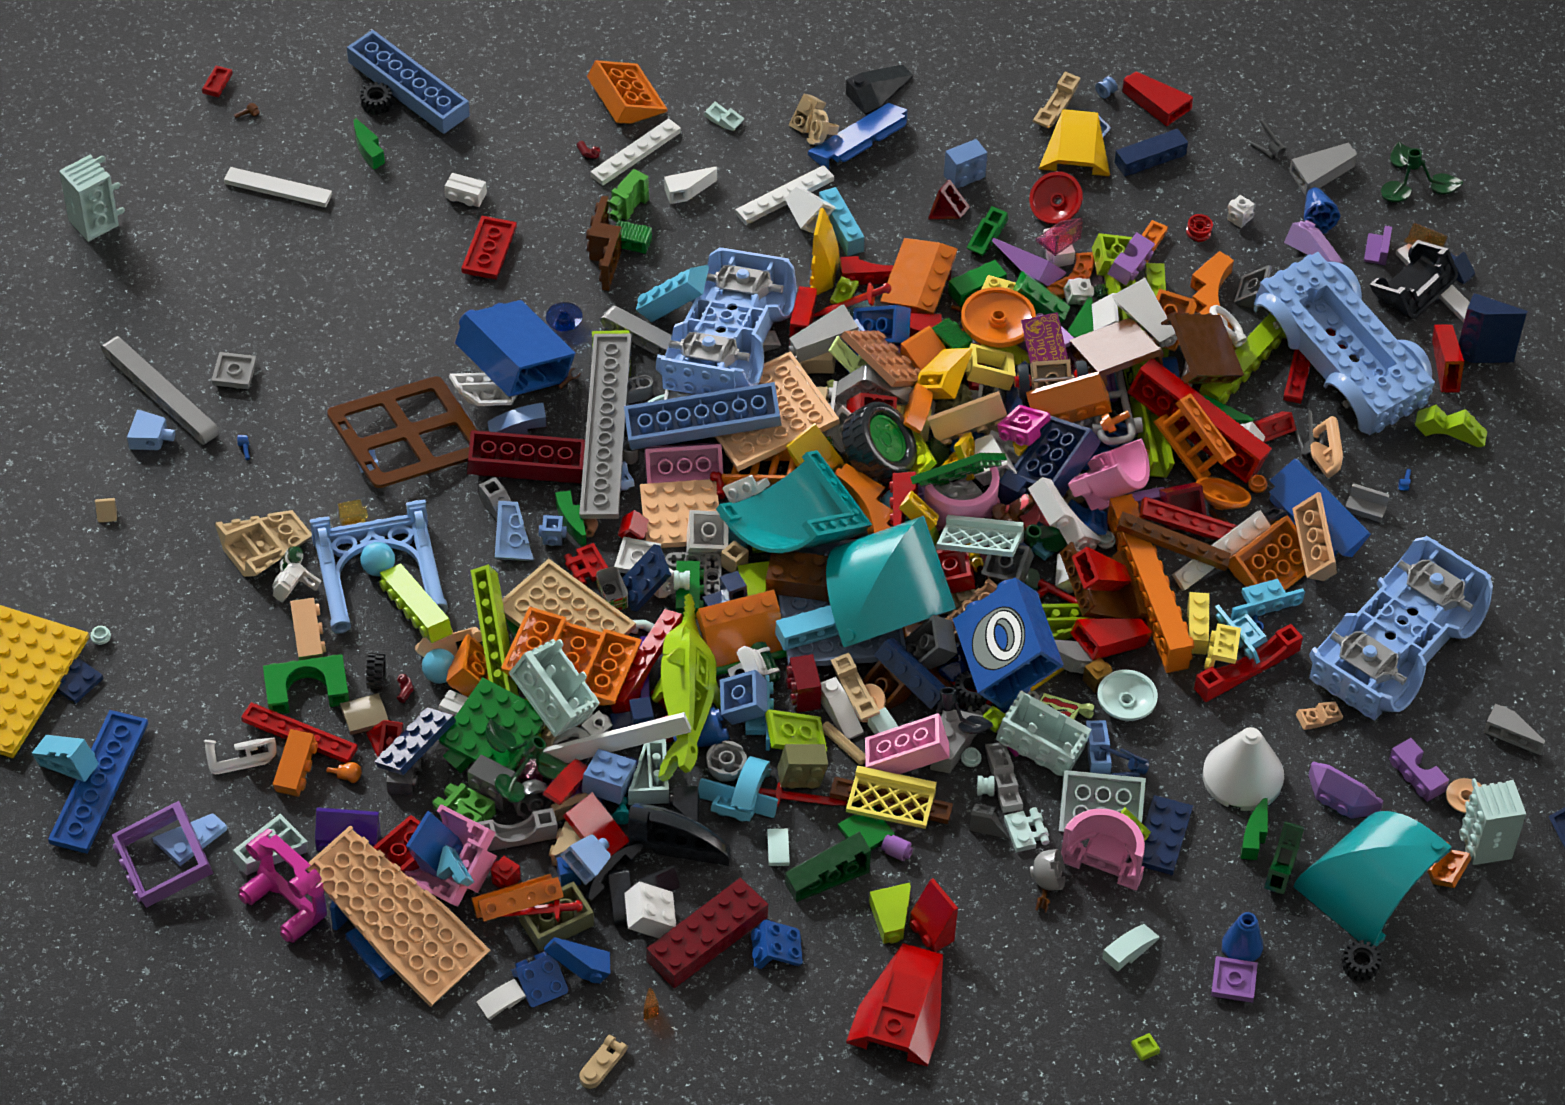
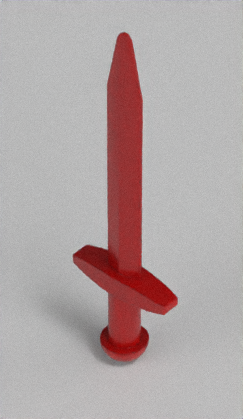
M868 283L866 293L828 306L815 313L814 316L826 315L843 304L845 307H849L868 300L869 304L873 306L875 297L884 293L889 294L892 287L890 284L884 283L882 287L874 289L873 285Z
M780 782L776 790L760 788L758 792L759 794L777 798V807L781 799L826 805L848 804V801L826 796L782 791Z
M556 899L554 904L536 905L500 917L555 913V918L558 922L561 912L577 911L578 913L583 909V904L579 900L572 903H560L559 899Z

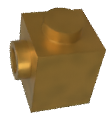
M1099 657L1084 667L1083 681L1096 693L1102 679L1111 674L1113 670L1109 663L1104 662Z

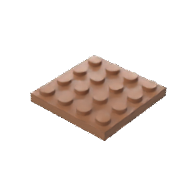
M844 331L840 336L891 387L915 386L921 370L915 368L908 357L902 356L898 352L897 346L888 343L885 340L886 336L882 332Z

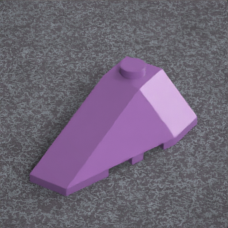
M993 238L992 240L1021 271L1026 272L1041 284L1049 286L1066 274L1064 270L1046 259Z

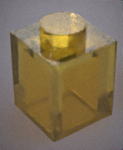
M361 499L338 503L342 526L363 523L365 518L368 517L367 508L362 506Z

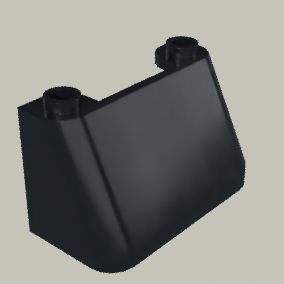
M1417 240L1408 251L1410 263L1389 283L1385 278L1378 277L1369 284L1375 295L1405 316L1411 318L1419 316L1458 277L1456 265L1448 248Z

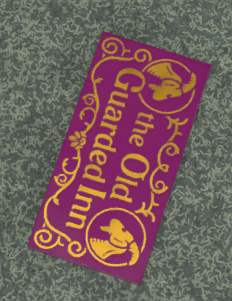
M1058 312L1021 320L1030 364L1037 361L1068 360Z

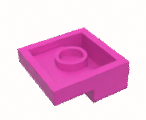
M1018 405L997 424L999 437L1003 441H1015L1020 446H1030L1041 436L1040 429L1051 420L1050 413Z

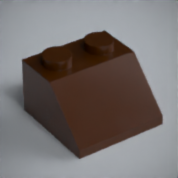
M880 661L876 663L862 680L864 685L874 684L883 690L887 710L905 702L913 693Z

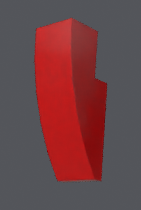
M578 759L573 760L552 781L543 795L560 806L572 797L582 785L583 774L588 766Z

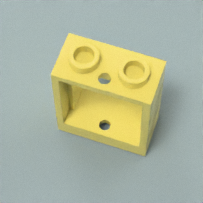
M971 343L969 348H972L973 351L965 370L967 380L1010 391L1014 382V376H1016L1014 354ZM977 362L1000 368V370L977 364Z

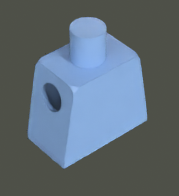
M137 410L127 436L129 449L159 450L164 440L174 441L175 430L167 429L164 417Z
M589 835L579 840L560 854L585 885L598 875L611 857L610 853L606 850L609 848V842L605 838L598 840L594 835Z

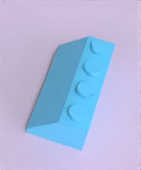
M709 266L693 267L680 272L677 276L666 280L663 284L655 286L646 293H642L638 297L636 311L650 322H653L703 295Z

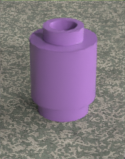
M887 835L881 846V850H884L885 854L901 861L909 859L913 852L911 842L895 835Z

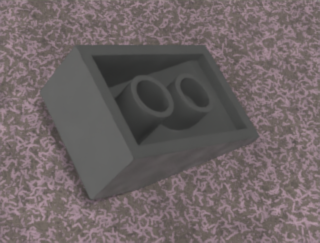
M932 615L904 639L906 650L927 670L947 663L957 654L952 621L936 615Z

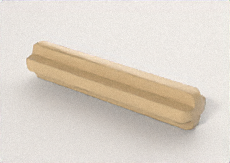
M828 721L822 725L824 734L859 765L866 763L865 753Z

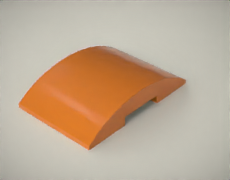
M529 606L503 662L501 671L510 676L509 672L524 653L532 651L534 648H538L552 639L555 641L560 639L564 644L562 651L573 663L579 674L581 672L586 673L587 678L585 682L600 702L599 705L615 704L642 639L608 629H603V632L569 623L564 616Z

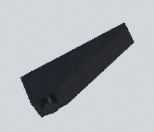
M904 65L861 72L846 79V95L865 115H868L881 108L888 98L891 99L898 89H901L913 78V74Z

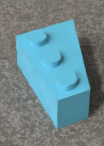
M45 735L32 752L40 766L83 782L88 779L99 764L95 758V753L89 748L85 739Z

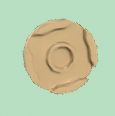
M812 110L813 114L808 115L805 126V133L809 134L807 141L810 144H822L827 134L838 135L839 125L829 123L828 116L824 110Z

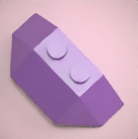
M1314 761L1311 763L1308 776L1315 798L1322 804L1328 805L1337 810L1341 815L1349 818L1366 817L1381 811L1383 800L1377 797L1367 786L1330 765Z

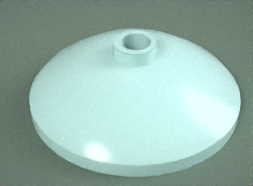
M1118 670L1107 675L1100 682L1097 693L1102 709L1110 716L1125 721L1139 720L1148 716L1154 710L1158 698L1154 683L1144 674L1133 670Z

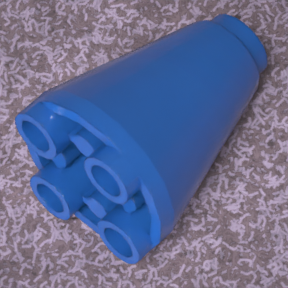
M1313 187L1308 190L1306 195L1304 221L1307 220L1314 223L1315 228L1319 229L1322 234H1325L1337 224L1341 215L1337 205L1321 189Z
M714 706L710 708L697 742L698 748L722 744V741L730 739L727 728H723L720 722L724 720L720 708L715 709Z
M1250 912L1241 914L1226 931L1222 939L1221 949L1228 958L1254 962L1261 956L1263 939L1258 920L1254 914Z

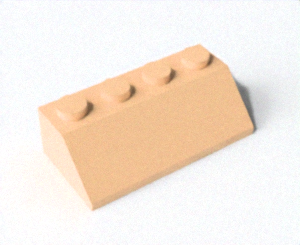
M997 391L929 416L927 419L937 446H947L952 443V440L960 439L965 433H982L987 431L990 426L995 425L997 427V424L1007 416V412L1000 393Z
M1317 492L1292 509L1306 576L1309 579L1325 581L1337 574L1322 496L1320 492Z

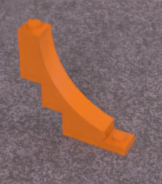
M1221 251L1192 274L1190 287L1198 291L1192 297L1197 305L1195 309L1197 313L1205 315L1209 313L1211 306H1220L1218 291L1224 280L1232 273L1234 262L1233 259ZM1228 322V328L1233 330V327Z
M847 463L842 469L838 468L835 475L872 523V526L867 529L868 535L890 528V513H893V510L879 502L885 487L865 474L858 472Z

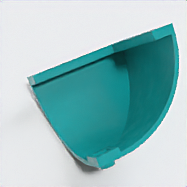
M818 450L806 452L802 456L804 462L764 491L737 503L728 502L720 504L716 508L720 518L741 540L754 548L771 553L790 552L848 540L866 531L872 526V523Z
M924 516L833 548L829 553L826 566L827 590L834 621L843 647L930 618L932 615L937 616L956 609Z
M1391 811L1375 812L1369 815L1303 872L1295 881L1293 887L1359 942L1364 940V944H1367L1368 941L1371 942V947L1373 945L1377 947L1385 940L1386 935L1382 932V929L1395 908L1422 875L1451 851L1452 846L1428 827L1408 816Z

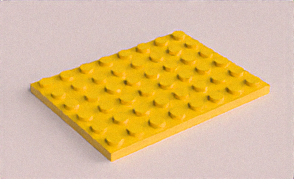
M0 605L1 755L14 758L61 684L60 681L64 674L68 673L71 663L74 659H77L89 640L88 632Z

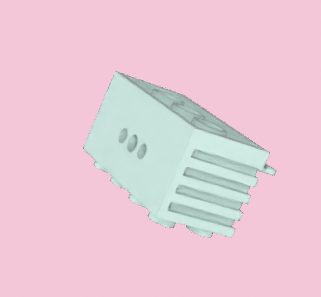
M91 154L59 171L68 220L88 242L119 226L118 215L123 214L125 211L124 207L116 210L113 191L119 189L121 184L119 182L112 184L110 175L105 172L103 167L101 168L100 164L105 161V157L100 156L97 159H93Z
M552 639L550 642H546L544 645L524 653L509 672L554 737L584 723L600 704L596 695L585 682L587 678L586 673L581 672L579 674L573 663L562 651L564 644L560 639L557 641Z
M1020 691L1009 712L1006 713L1001 722L996 740L1002 745L1016 750L1020 755L1034 760L1038 765L1047 767L1056 775L1063 776L1064 770L1071 771L1078 760L1092 729Z
M1473 778V791L1469 796L1470 801L1465 802L1466 815L1463 818L1462 828L1459 830L1460 838L1466 845L1465 851L1470 853L1472 865L1512 859L1526 816L1515 782L1510 780L1505 783H1490L1488 786L1483 784L1481 787H1478L1476 779Z

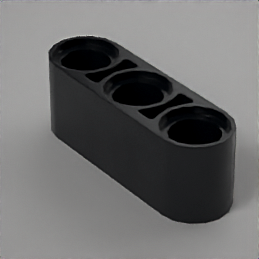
M629 870L608 871L614 925L627 924L625 893L631 888Z

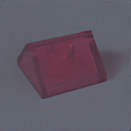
M1082 218L1060 221L1037 237L1036 241L1056 256L1081 238L1083 220Z

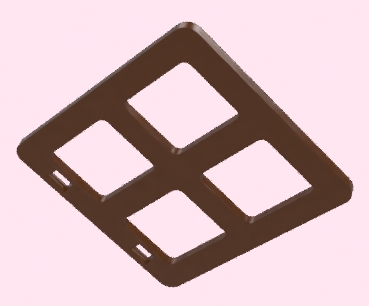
M438 376L332 406L327 410V417L371 484L376 488L390 486L468 461L469 447L434 457L419 435L456 425L470 445L471 430L478 431L446 383ZM432 391L447 411L446 413L420 421L410 422L396 401ZM382 406L396 425V428L360 438L348 422L346 416ZM345 424L348 429L343 430L340 425ZM404 440L420 461L384 473L368 451ZM371 464L374 469L370 471L366 465Z

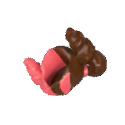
M1024 494L1019 499L1010 503V505L997 503L992 507L991 516L993 519L1024 522V531L1031 524L1037 525L1038 521L1043 523V525L1050 526L1032 494Z

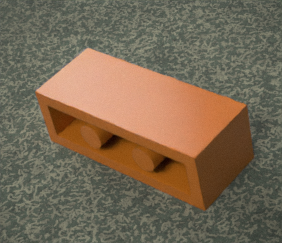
M290 729L273 782L276 792L299 797L301 790L304 791L306 773L311 770V758L318 748V742L314 734Z

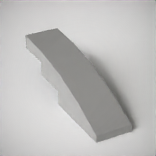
M1001 743L985 744L991 775L994 776V786L1003 813L1023 810V803L1018 792V783L1014 775V766L1007 747Z

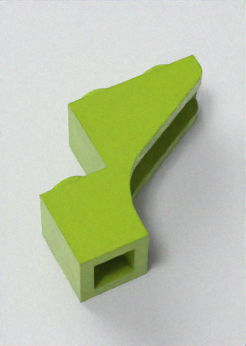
M1433 405L1417 412L1415 426L1425 436L1447 434L1476 447L1485 446L1486 429L1466 409L1447 416L1437 405Z

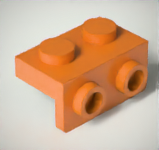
M1451 850L1438 863L1431 866L1427 871L1432 884L1455 888L1472 859L1470 853Z

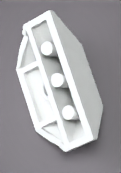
M457 373L449 375L453 385L468 403L476 406L512 405L518 396L508 397L485 373Z

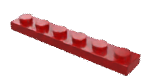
M1144 497L1141 501L1139 517L1218 541L1238 526L1148 497Z
M252 702L241 716L242 722L286 740L290 729L314 734L318 742L316 752L344 763H349L358 750V746L355 743Z

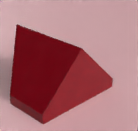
M950 179L939 189L928 219H960L970 208Z

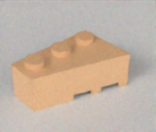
M314 598L290 601L299 661L323 657L322 653H326L325 641H320V634H323L322 622L318 623L317 616L320 615L319 604H315Z

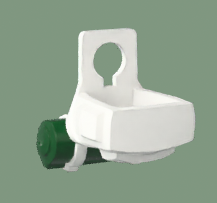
M297 546L290 547L284 553L285 557L279 563L280 573L275 578L272 586L274 589L273 596L282 603L299 581L315 591L322 582L301 565L303 551ZM307 578L312 579L315 582V584L308 581Z
M756 642L751 647L743 646L738 649L736 653L741 663L728 669L730 677L735 676L736 670L743 669L745 672L756 670L764 678L765 675H769V682H773V684H776L781 679L780 670L776 667L766 642Z

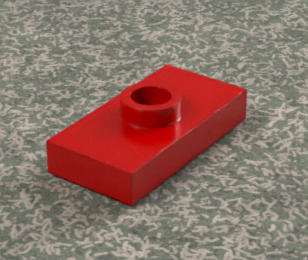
M215 66L202 88V94L219 98L233 74L232 69Z

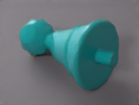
M625 796L612 815L617 824L628 823L629 811L626 807L628 798Z

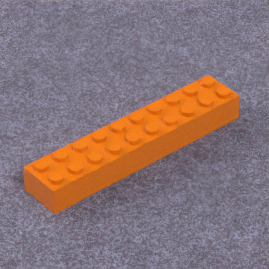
M1132 494L1110 498L1107 525L1110 532L1115 536L1117 550L1125 551L1148 613L1145 621L1152 631L1151 636L1165 672L1189 669L1194 640L1188 635L1187 623L1182 620V611L1180 606L1176 605L1174 591L1170 590L1169 578L1167 575H1164L1163 563L1157 558L1156 546L1117 530L1122 512L1144 519L1139 517V504L1134 500Z

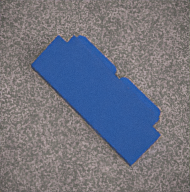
M887 103L840 131L838 135H834L822 144L810 149L808 155L820 166L824 165L827 169H829L830 158H833L837 163L840 161L846 162L871 147L873 141H881L906 126L908 110Z
M1298 459L1292 460L1269 480L1275 486L1269 492L1271 494L1270 501L1277 508L1287 511L1294 525L1296 524L1292 508L1317 492L1321 493L1334 556L1339 552L1342 556L1353 557L1371 535Z

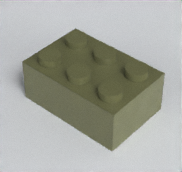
M574 881L561 887L564 897L559 898L560 903L581 901L583 909L580 912H561L558 922L556 921L555 913L519 916L521 925L539 952L543 951L544 947L554 937L565 940L594 926V912ZM554 900L540 905L554 904Z

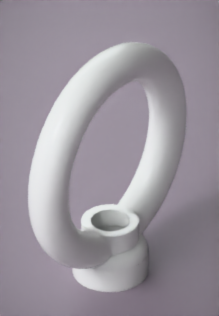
M1211 306L1209 313H1212V315H1222L1234 328L1235 332L1225 325L1235 347L1243 345L1247 341V337L1235 317L1221 306Z

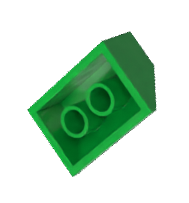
M1022 271L1013 290L1028 298L1036 314L1042 313L1047 315L1058 312L1060 323L1063 322L1070 309L1067 302L1026 272Z

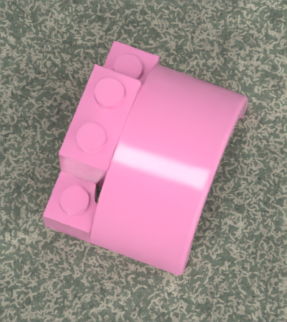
M1142 438L1094 456L1088 462L1091 470L1088 473L1086 472L1074 477L1068 485L1074 497L1080 495L1085 497L1091 511L1097 508L1099 510L1107 508L1110 498L1123 496L1142 489L1146 486L1150 474L1148 454Z
M996 466L990 468L992 475L990 487L985 493L974 499H951L939 493L933 484L925 486L924 502L939 515L935 526L938 531L945 528L947 515L976 518L992 517V507L1000 503L998 498L1000 478Z
M441 804L437 812L441 815L442 823L458 836L464 845L459 857L474 883L469 887L457 884L452 876L446 880H441L422 871L420 867L414 871H405L404 874L415 879L417 885L422 889L428 890L431 894L458 907L467 888L477 893L481 889L497 857L487 851L496 832Z
M1091 809L1078 814L1067 824L1064 829L1061 850L1064 864L1079 869L1081 863L1118 876L1117 884L1136 891L1143 877L1144 837L1139 827L1129 817L1110 809ZM1089 839L1088 845L1085 848L1081 841ZM1129 857H1131L1132 862L1127 863Z

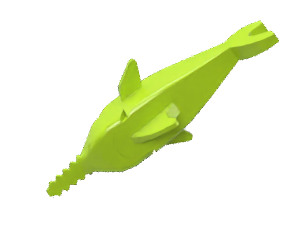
M690 593L684 596L686 601H684L685 612L683 614L685 617H683L682 623L667 633L664 639L661 678L651 698L657 703L664 697L668 715L671 716L684 712L691 726V732L676 736V742L665 755L658 774V778L662 782L669 780L678 766L685 773L693 769L698 755L697 742L710 711L712 701L721 710L720 691L716 682V659L698 631L694 612L695 603Z

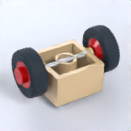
M1070 359L1037 361L1030 364L1031 375L1026 364L1017 365L1014 385L1017 388L1019 398L1023 399L1027 398L1026 392L1030 391L1031 383L1032 390L1084 376L1090 374V372H1088L1086 361L1075 362L1073 375H1071Z

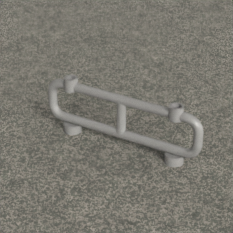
M1122 370L1115 372L1119 391H1109L1108 393L1110 399L1121 398L1123 412L1128 410L1131 416L1125 420L1128 434L1126 436L1107 437L1099 422L1102 420L1101 415L1095 416V424H1092L1093 432L1098 435L1101 442L1107 445L1129 443L1134 439L1135 433L1143 432L1142 418H1132Z

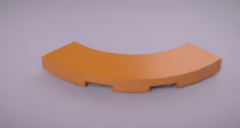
M1093 252L1076 253V263L1072 273L1068 277H1064L1045 287L1061 299L1065 298L1063 288L1069 279H1090L1094 267Z

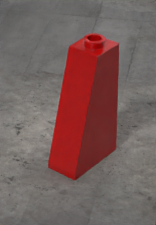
M1137 71L1126 76L1123 80L1122 92L1166 126L1192 110L1193 97Z
M799 286L790 321V337L813 323L817 288Z
M1434 325L1432 343L1441 392H1460L1464 359L1453 325Z
M1085 547L1072 556L1085 590L1117 592L1132 582L1126 565L1089 547Z
M1077 619L1070 634L1090 658L1096 660L1099 657L1104 658L1146 646L1152 631L1142 619Z

